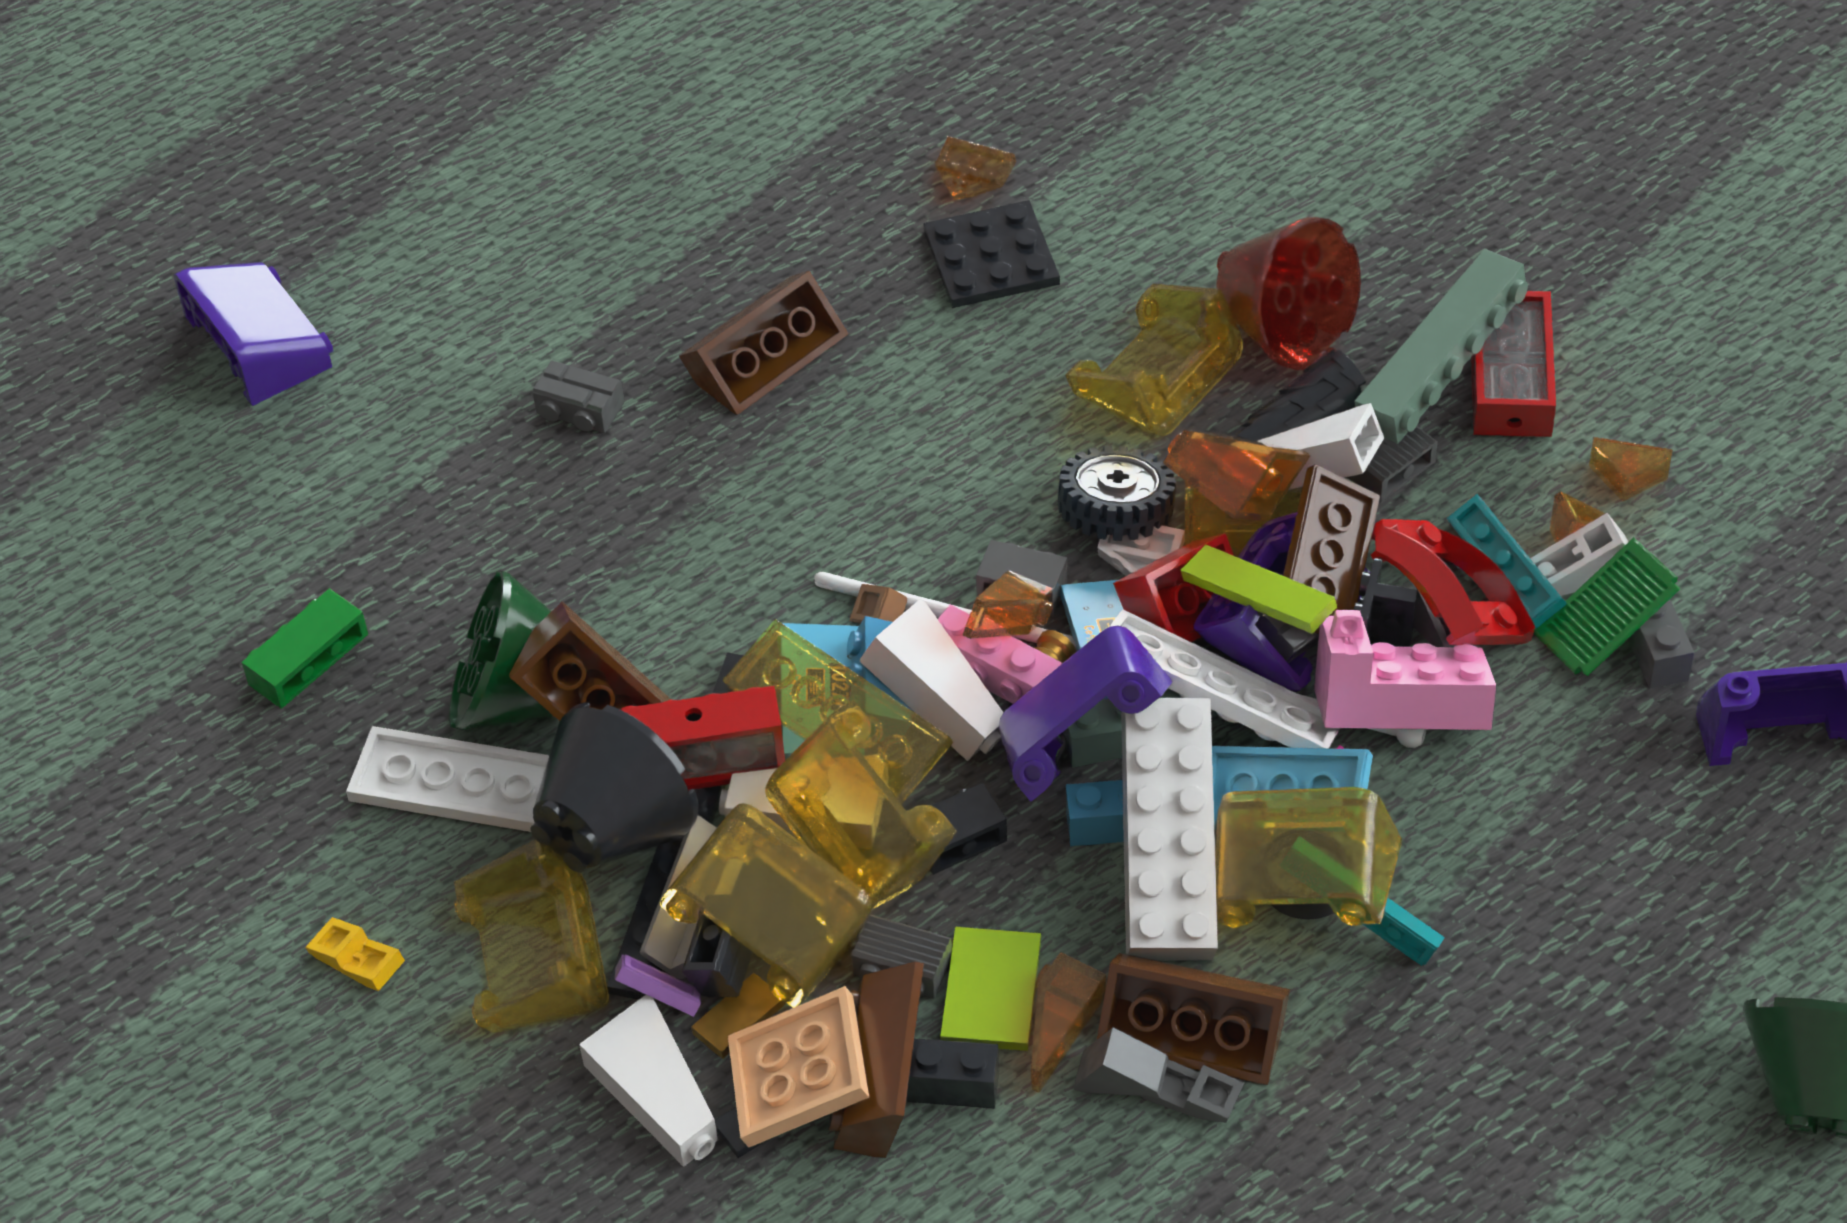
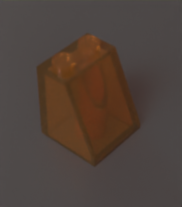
M1183 430L1182 433L1178 434L1171 441L1168 447L1169 454L1163 461V464L1233 519L1268 521L1311 455L1303 450L1216 433Z

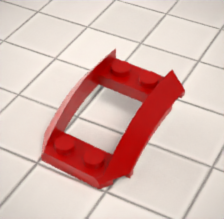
M1382 519L1374 524L1371 540H1375V551L1370 554L1372 559H1382V562L1391 563L1413 583L1426 601L1434 617H1443L1451 632L1446 637L1449 645L1525 644L1532 640L1535 625L1519 595L1503 571L1478 548L1458 536L1438 529L1428 520ZM1452 562L1468 574L1481 588L1489 601H1470L1461 583L1445 563Z

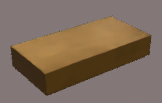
M753 973L743 981L739 996L725 997L691 1026L692 1034L720 1058L724 1059L730 1053L728 1035L771 1018L785 1005L784 997Z

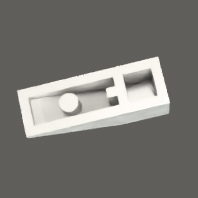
M1606 513L1530 559L1560 596L1576 592L1624 547L1628 540L1610 515Z

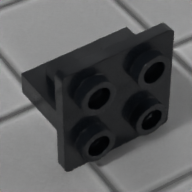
M1374 558L1371 572L1363 571L1359 596L1365 597H1361L1360 603H1355L1354 610H1358L1361 613L1370 644L1388 643L1394 647H1410L1413 635L1417 590L1404 588L1399 585L1381 584L1382 559Z

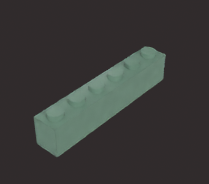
M1484 249L1355 400V407L1371 403L1385 439L1398 444L1408 431L1411 432L1416 428L1420 417L1429 406L1437 403L1442 391L1450 381L1458 378L1463 366L1471 356L1477 354L1482 349L1487 337L1494 329H1498L1503 324L1506 315L1514 305L1524 299L1528 289L1524 264Z

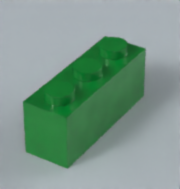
M329 588L317 599L312 600L289 623L282 625L276 634L264 644L252 650L247 658L241 662L248 685L282 709L369 635L363 611Z

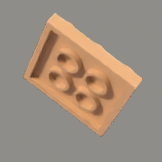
M846 986L728 1035L740 1138L748 1147L869 1098L854 999Z

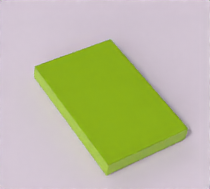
M955 927L940 1035L941 1040L998 1044V1049L1028 1051L1041 947V933Z

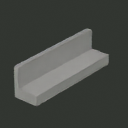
M697 816L694 826L684 835L642 944L640 954L675 978L683 979L686 977L681 971L698 918L701 917L700 912L704 899L707 895H731L755 830L740 822L722 832L702 817Z

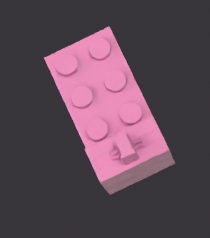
M1336 610L1334 616H1329L1319 628L1314 691L1325 728L1492 729L1496 683L1482 648H1477L1470 644L1455 645L1454 647H1435L1427 643H1418L1412 647H1394L1388 643H1375L1371 646L1363 618L1358 610Z

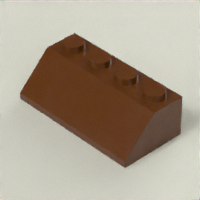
M809 270L784 280L680 354L679 358L700 388L735 415H738L849 333Z
M564 602L555 607L532 630L509 674L513 681L559 721L572 707L586 702L590 703L591 706L589 708L603 710L607 705L621 709L626 706H642L671 700Z
M1119 953L1110 962L1097 1039L1111 1028H1115L1167 1054L1169 1060L1187 1068L1201 1071L1202 1066L1205 1065L1232 1078L1268 1085L1284 1025L1290 989Z
M915 961L865 974L862 977L858 990H850L854 999L869 1098L830 1114L828 1130L835 1131L833 1149L871 1157H887L905 1112L924 963Z

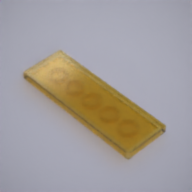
M776 619L723 679L726 686L734 692L752 687L775 686L779 715L783 726L898 806L903 804L953 744L949 735Z

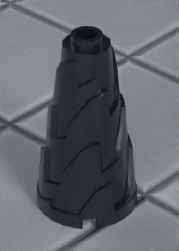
M1333 349L1304 369V374L1279 390L1280 394L1252 413L1248 417L1247 422L1231 433L1227 438L1228 445L1224 447L1226 455L1228 456L1232 449L1355 408V400L1362 393L1360 386L1365 384L1366 380L1347 355L1340 350L1334 352L1335 349Z

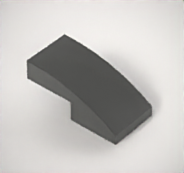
M1169 1060L1160 1096H1141V1098L1195 1118L1227 1123L1244 1083L1205 1065L1202 1066L1199 1073Z

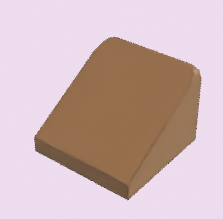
M862 584L849 621L861 624L864 617L867 616L894 622L904 613L907 597L890 587Z

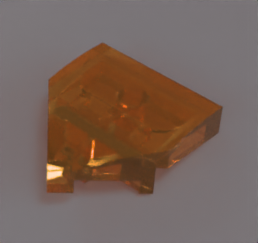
M948 136L937 161H935V169L953 200H958L1003 187L1016 164V157L1013 153Z

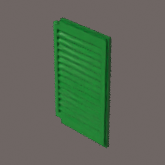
M1633 537L1565 601L1567 604L1536 628L1533 634L1575 675L1582 671L1584 675L1589 676L1680 590L1675 584L1678 581V577Z

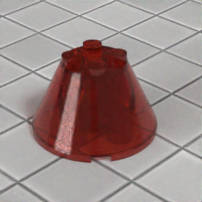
M1320 217L1302 218L1241 243L1230 251L1222 252L1217 261V268L1219 270L1216 282L1217 295L1215 297L1217 309L1224 311L1272 361L1288 369L1304 370L1323 355L1335 349L1330 346L1340 337L1342 332H1349L1358 308L1361 270L1357 250L1354 244L1348 243L1342 233L1344 228L1330 219Z

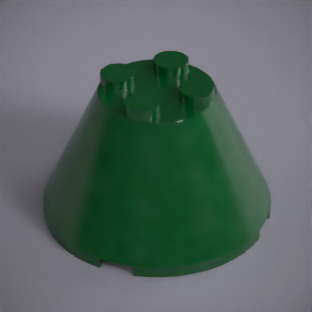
M503 571L501 573L496 572L491 577L471 620L466 638L473 640L467 662H458L452 687L449 723L453 728L467 730L554 717L509 676L532 630L551 612L548 607L509 573Z
M1774 997L1773 1006L1759 1007L1760 999L1756 998L1745 1001L1743 1015L1778 1117L1785 1120V1125L1789 1126V1131L1815 1135L1817 1134V1127L1830 1128L1836 1132V1137L1847 1139V1003L1806 998Z

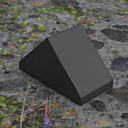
M1111 1028L1083 1050L1073 1088L1076 1091L1085 1093L1159 1097L1169 1059L1167 1054L1115 1028Z

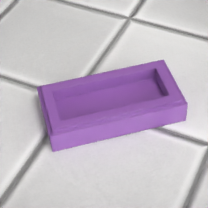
M626 954L621 956L615 968L616 981L693 1017L695 1016L701 1004L700 993L694 986Z

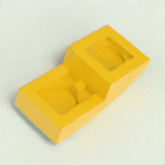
M333 917L305 947L308 953L316 959L376 991H379L405 961L399 949L370 940L362 927Z

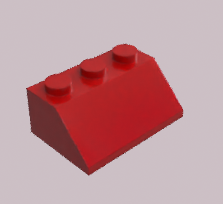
M1223 533L1192 541L1114 582L1113 584L1123 610L1189 642L1200 638L1201 636L1194 629V623L1214 593L1184 581L1181 569L1205 544L1234 556L1226 534Z

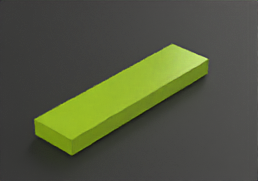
M1206 544L1181 569L1184 581L1244 606L1251 605L1258 612L1311 634L1337 608L1334 596Z

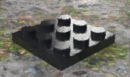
M1030 200L923 223L925 237L952 308L1060 285V275Z

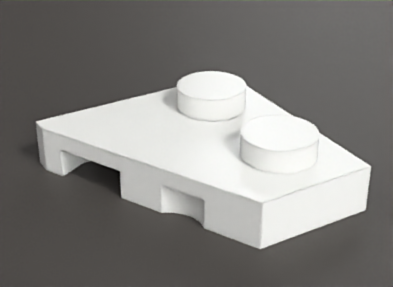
M1161 526L1159 529L1154 527L1152 536L1145 538L1139 533L1138 540L1131 541L1127 535L1123 536L1122 541H1113V535H1107L1106 540L1100 539L1097 547L1098 555L1127 576L1183 547L1186 539L1185 530Z

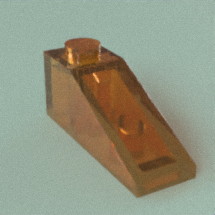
M1008 570L975 599L963 636L972 639L1029 635L1039 624L1044 626L1051 614L1053 603L1048 600L1052 588Z
M1062 952L1059 953L1052 965L1046 964L1042 968L1036 980L1038 993L1031 1062L1032 1090L1040 1093L1098 1009L1105 995L1106 974Z

